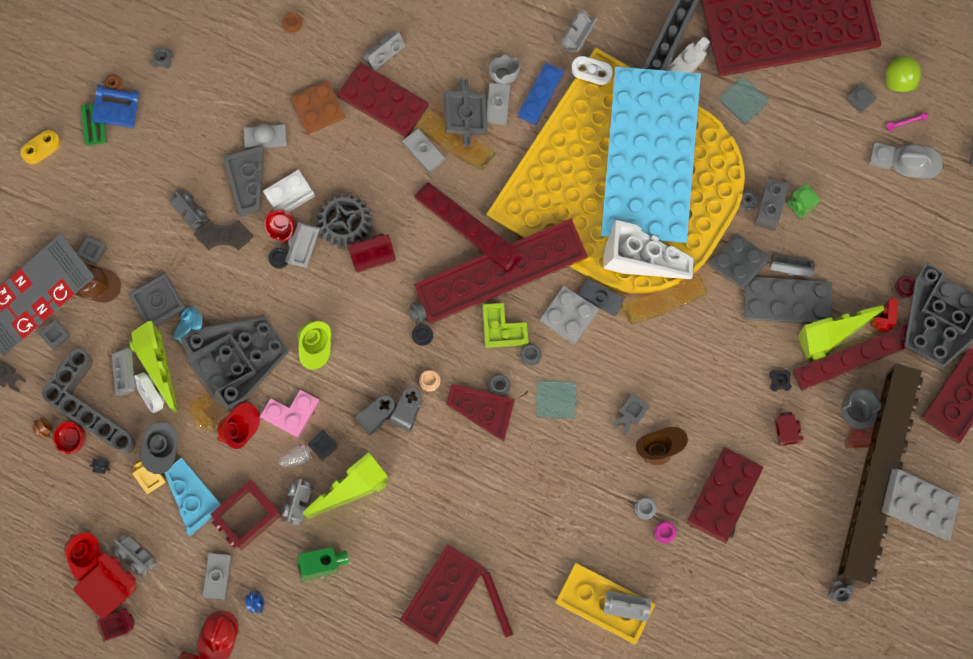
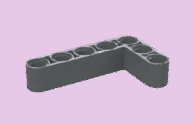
M83 349L72 350L42 391L43 399L120 453H131L136 444L131 435L71 395L93 364L92 358ZM81 356H85L84 362L82 364L77 365V359ZM72 374L68 382L63 381L65 375ZM58 391V397L51 400V394ZM71 403H76L75 409L68 412V406ZM93 414L92 421L85 423L86 416ZM110 426V432L107 435H102L103 428ZM123 438H128L127 445L124 447H120V440Z

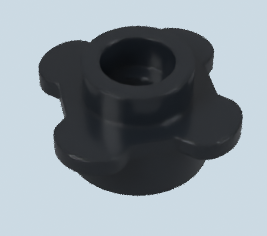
M788 370L771 371L769 373L772 383L770 389L774 392L783 389L789 391L792 387L790 384L791 373Z

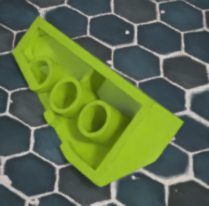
M368 452L346 471L348 474L345 479L337 480L332 484L329 494H322L302 513L309 519L370 495L375 491L380 492L388 485V476Z

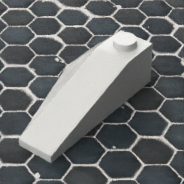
M619 220L614 221L604 251L603 269L626 274L683 279L693 278L694 258L673 246L663 244L658 241V237L641 231L642 228L635 224Z

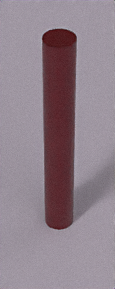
M490 572L482 574V578L505 638L510 637L514 634Z

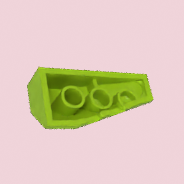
M883 305L858 311L854 314V317H851L848 313L843 314L834 321L831 317L804 325L798 334V338L806 360L813 358L815 361L826 357L829 351L879 316L884 310Z
M148 321L131 332L132 340H129L132 352L137 354L169 408L176 413L179 411L161 331L152 321Z

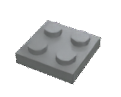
M563 286L541 317L540 322L576 345L599 312V308Z

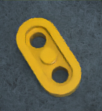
M46 130L22 146L20 151L21 157L28 164H36L55 152L60 147L61 140L54 131ZM47 138H51L49 142H45ZM34 149L32 154H28L29 150Z

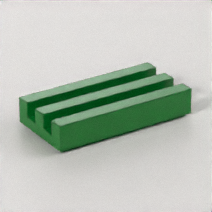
M93 103L89 104V106L81 105L86 146L107 143L105 124L100 123L101 139H98L96 122H92ZM87 111H90L93 140H90Z

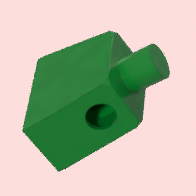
M333 547L298 554L296 562L301 583L337 573L338 566L349 564L347 551L334 553ZM321 560H327L329 565H323Z

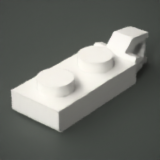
M703 37L697 44L692 42L669 65L667 71L693 73L704 61L707 55L704 51L709 47L710 41Z

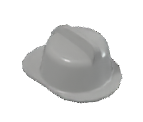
M911 144L904 145L894 152L892 165L900 175L930 179L941 172L943 162L940 154L933 148Z

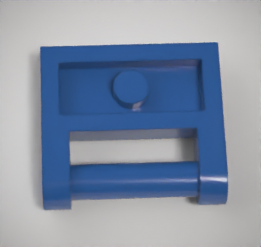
M97 85L92 122L134 128L139 91H133L132 93ZM106 96L130 100L131 105L102 101V98Z

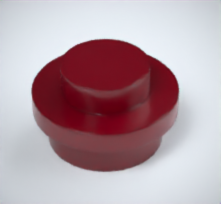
M909 276L900 277L895 284L896 292L902 297L913 296L915 280Z

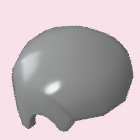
M507 54L494 58L489 64V75L499 84H510L518 78L521 62L517 56L510 58Z

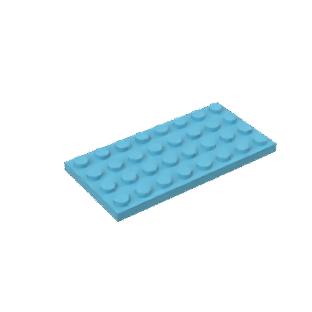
M626 67L615 68L601 236L609 237L614 221L619 220L641 227V231L650 236L658 237V241L687 243L701 73Z

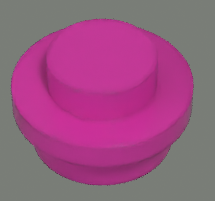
M668 521L658 523L654 529L655 538L663 544L672 542L676 537L675 526Z

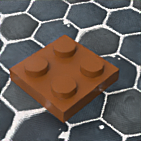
M329 81L291 96V100L307 135L345 119V115Z

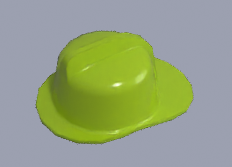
M306 321L297 333L299 360L305 368L316 370L325 365L329 359L331 329L323 321Z

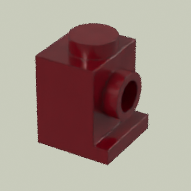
M793 412L780 413V416L774 421L778 445L800 444L804 437L798 434L801 433L799 420H796Z

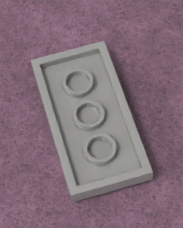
M892 469L882 512L939 538L951 540L960 497L902 470Z

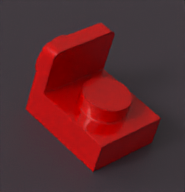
M889 298L886 304H883L884 310L881 313V317L884 318L875 317L871 322V327H876L878 331H889L894 328L897 322L898 299Z

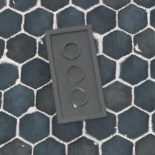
M754 277L745 286L744 320L810 324L831 318L832 282Z

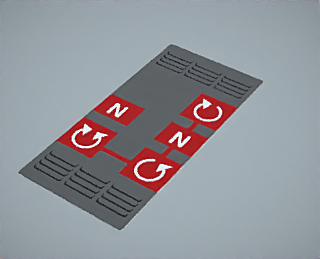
M59 234L0 286V352L3 356L94 278V275L62 234Z

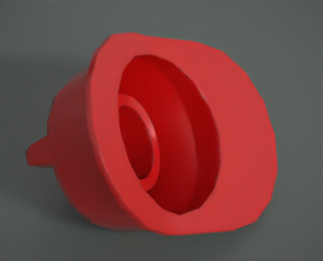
M241 403L236 406L228 416L219 422L217 440L233 449L242 448L259 428L260 415L257 408L250 403Z
M83 532L77 535H70V539L64 547V555L70 571L79 582L99 565L98 558L102 553L99 543L93 534Z
M217 611L207 617L197 647L202 659L229 658L239 629L238 621L233 614L227 611Z

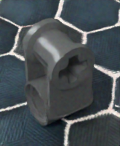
M412 387L404 390L392 414L390 424L406 431H411L422 404L419 390ZM415 394L417 401L409 403L407 397H412Z
M380 396L370 406L363 409L355 417V420L368 435H371L392 416L396 404L390 396ZM382 403L389 404L390 409L388 411L383 409Z

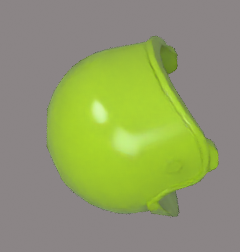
M900 56L892 60L885 68L887 87L897 92H908L918 88L921 79L919 63L910 56Z

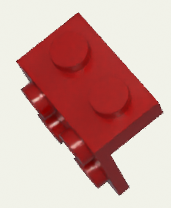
M104 553L98 558L99 565L74 587V593L99 618L109 616L136 591V578L128 570L124 572L119 567L121 563L113 555L109 557Z

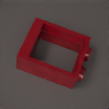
M252 480L248 481L210 514L214 518L212 524L219 532L224 530L228 535L226 538L228 543L233 548L238 547L241 550L281 517V513ZM251 492L269 514L239 539L223 521L221 516L247 493Z

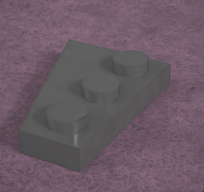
M263 145L223 157L240 217L261 211Z

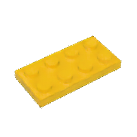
M575 563L555 604L636 645L647 622L603 614L607 591L637 597L641 596ZM651 602V611L649 617L656 605L653 602Z

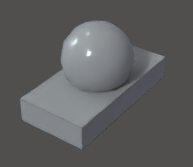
M262 123L257 127L244 128L245 149L249 150L262 145L264 148L286 147V125L270 126Z
M298 222L296 231L288 239L290 249L285 262L307 268L320 228Z

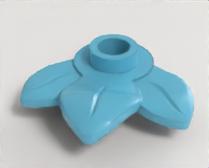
M195 307L187 308L182 312L181 321L173 334L174 340L177 339L182 343L181 338L188 335L191 329H201L202 314Z

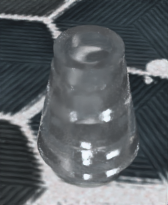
M306 443L303 445L298 444L278 457L282 469L308 464V461L312 460L311 451Z

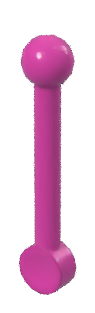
M922 112L919 116L897 123L889 122L886 125V129L893 131L895 127L920 119L926 120L928 114Z

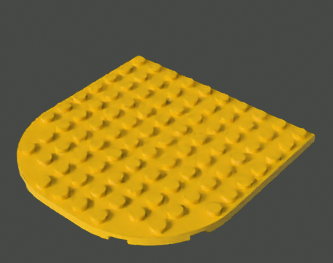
M595 48L589 58L605 62L612 67L613 75L611 81L605 85H599L577 77L575 78L487 212L486 217L522 239L572 218L588 259L569 267L586 277L594 278L613 290L621 292L652 293L669 289L687 279L626 274L603 269L604 251L609 237L601 236L615 68L631 67ZM604 73L598 74L599 77L606 76ZM698 106L687 243L660 241L694 258L693 274L706 263L732 222L742 200L745 181L742 156L733 136H730L723 127V124L715 116Z

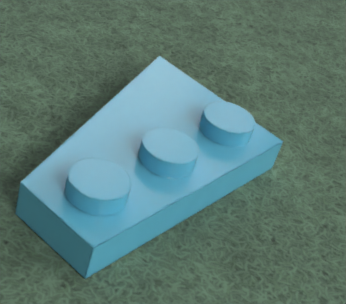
M180 458L165 472V475L177 502L188 536H191L212 518L210 514L221 506V503L188 464Z

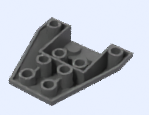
M926 262L915 280L904 347L944 368L973 342V293L943 278L944 271Z
M267 317L205 327L181 338L190 366L211 398L226 410L246 400L289 353V350Z

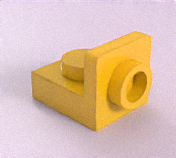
M141 459L133 464L132 474L146 494H149L166 482L161 474H153L147 471L142 465Z

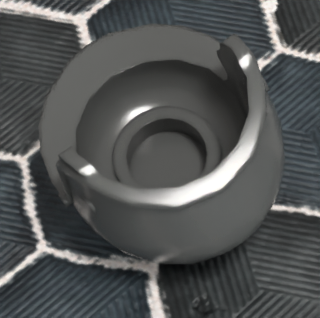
M864 388L848 392L841 404L845 420L851 426L858 429L871 427L877 419V411H880L881 408L878 396L871 390Z

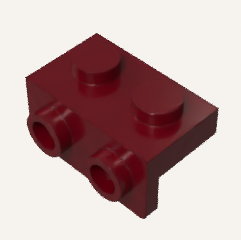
M377 234L370 240H358L353 242L351 246H348L357 273L396 261L389 234Z

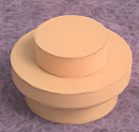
M426 370L419 377V384L425 391H435L440 386V376L433 370Z

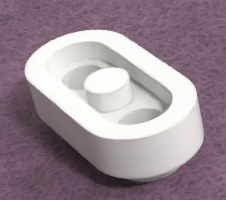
M580 56L572 63V73L579 79L599 85H605L612 79V67L605 62ZM584 67L586 70L579 71V68ZM604 73L606 76L599 77L598 74Z
M144 372L135 375V387L148 409L152 413L162 410L165 403L164 398L160 392L156 391L150 375H146Z

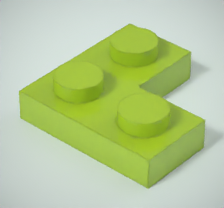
M504 303L483 304L486 348L528 345L527 322L505 324Z

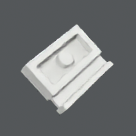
M299 169L263 191L273 209H284L289 212L315 197L314 192Z

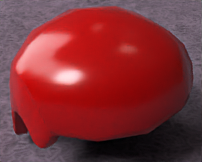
M274 209L266 215L264 220L265 231L271 239L285 242L294 233L296 220L289 211Z
M65 421L59 424L53 432L54 445L58 451L65 454H73L81 450L86 442L85 430L76 422Z

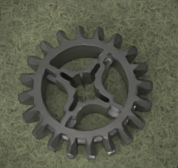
M342 192L340 193V198L337 199L335 195H332L333 201L331 202L325 199L326 206H320L319 209L322 213H317L316 215L319 219L316 221V225L320 227L319 234L323 235V240H329L330 246L337 242V248L339 249L342 247V244H345L346 249H348L349 244L358 239L365 241L363 235L369 236L370 232L368 229L373 228V224L370 222L373 220V215L370 214L371 208L366 207V201L360 202L358 195L353 199L352 193L344 197ZM342 207H350L357 211H346ZM336 210V217L328 223L329 217ZM341 214H342L343 217L348 221V222H347L348 228H347L346 224H345L343 221H341V220H342ZM361 218L359 227L353 232L352 226ZM333 230H335V231L343 230V231H345L347 234H346V235L337 234V233H334Z

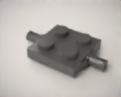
M465 78L460 79L459 91H445L443 94L445 133L463 135V147H471V135L485 136L487 134L486 94L469 91V80Z

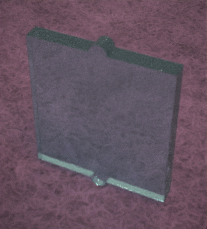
M744 77L734 86H730L729 90L719 99L744 124L755 115H759V111L769 103V100Z
M538 382V394L535 398L537 402V417L574 419L575 404L577 403V399H575L576 383Z

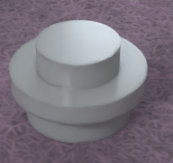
M643 497L636 502L634 510L639 518L647 520L655 515L657 506L651 498Z

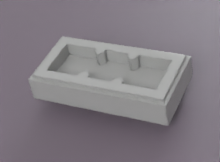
M490 83L487 124L507 126L511 85Z
M419 129L402 141L404 146L428 173H431L445 161L444 156Z
M125 348L112 354L115 395L123 396L135 391L132 350Z
M209 553L203 598L226 600L232 560L231 555Z

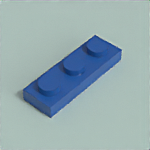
M545 63L518 112V118L535 126L537 125L564 75L563 70Z

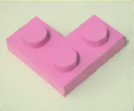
M300 390L290 408L270 399L260 418L299 439L320 400Z

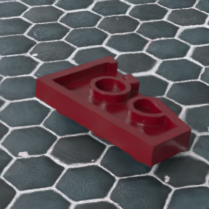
M451 384L446 406L504 442L515 399Z

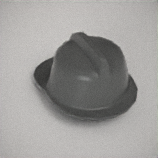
M166 422L152 424L144 435L140 459L145 469L153 474L165 473L173 465L178 445V435L172 425Z

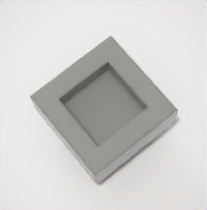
M874 143L869 165L890 169L895 147Z

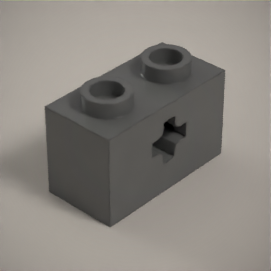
M767 179L755 226L776 230L789 184Z

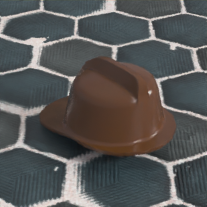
M87 266L94 275V278L81 288L76 295L102 303L114 300L121 290L118 276L106 269Z
M679 427L663 428L639 438L636 443V451L644 458L646 463L656 466L663 465L670 460L671 456L683 451L687 446L688 436Z

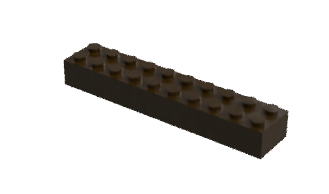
M895 363L886 373L880 397L881 408L880 411H877V419L873 426L836 580H841L844 584H852L854 587L863 589L876 580L878 572L875 569L876 560L879 561L882 556L881 539L886 537L888 526L885 523L886 518L890 517L882 512L892 469L902 470L903 462L900 460L902 453H905L908 447V440L905 439L907 432H910L913 426V419L910 418L912 411H915L918 405V398L915 397L917 390L920 391L923 384V378L920 377L922 370Z

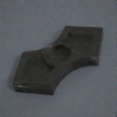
M208 220L194 233V236L208 250L218 245H228L239 251L254 237L239 220L227 226L217 225Z

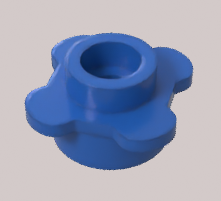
M250 591V594L246 595L245 604L247 610L257 613V611L259 613L263 612L264 598L259 591Z

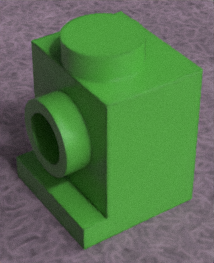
M807 183L793 193L787 204L797 217L801 219L815 209L821 199Z

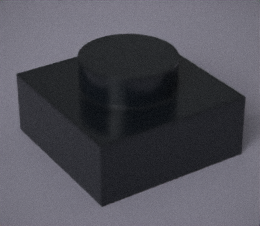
M324 430L307 444L322 461L339 447Z

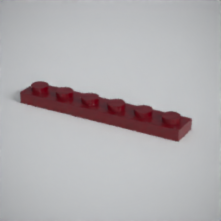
M427 182L415 194L414 198L417 202L505 270H508L521 256L520 251L431 183Z
M908 324L793 370L801 391L907 349L904 345Z

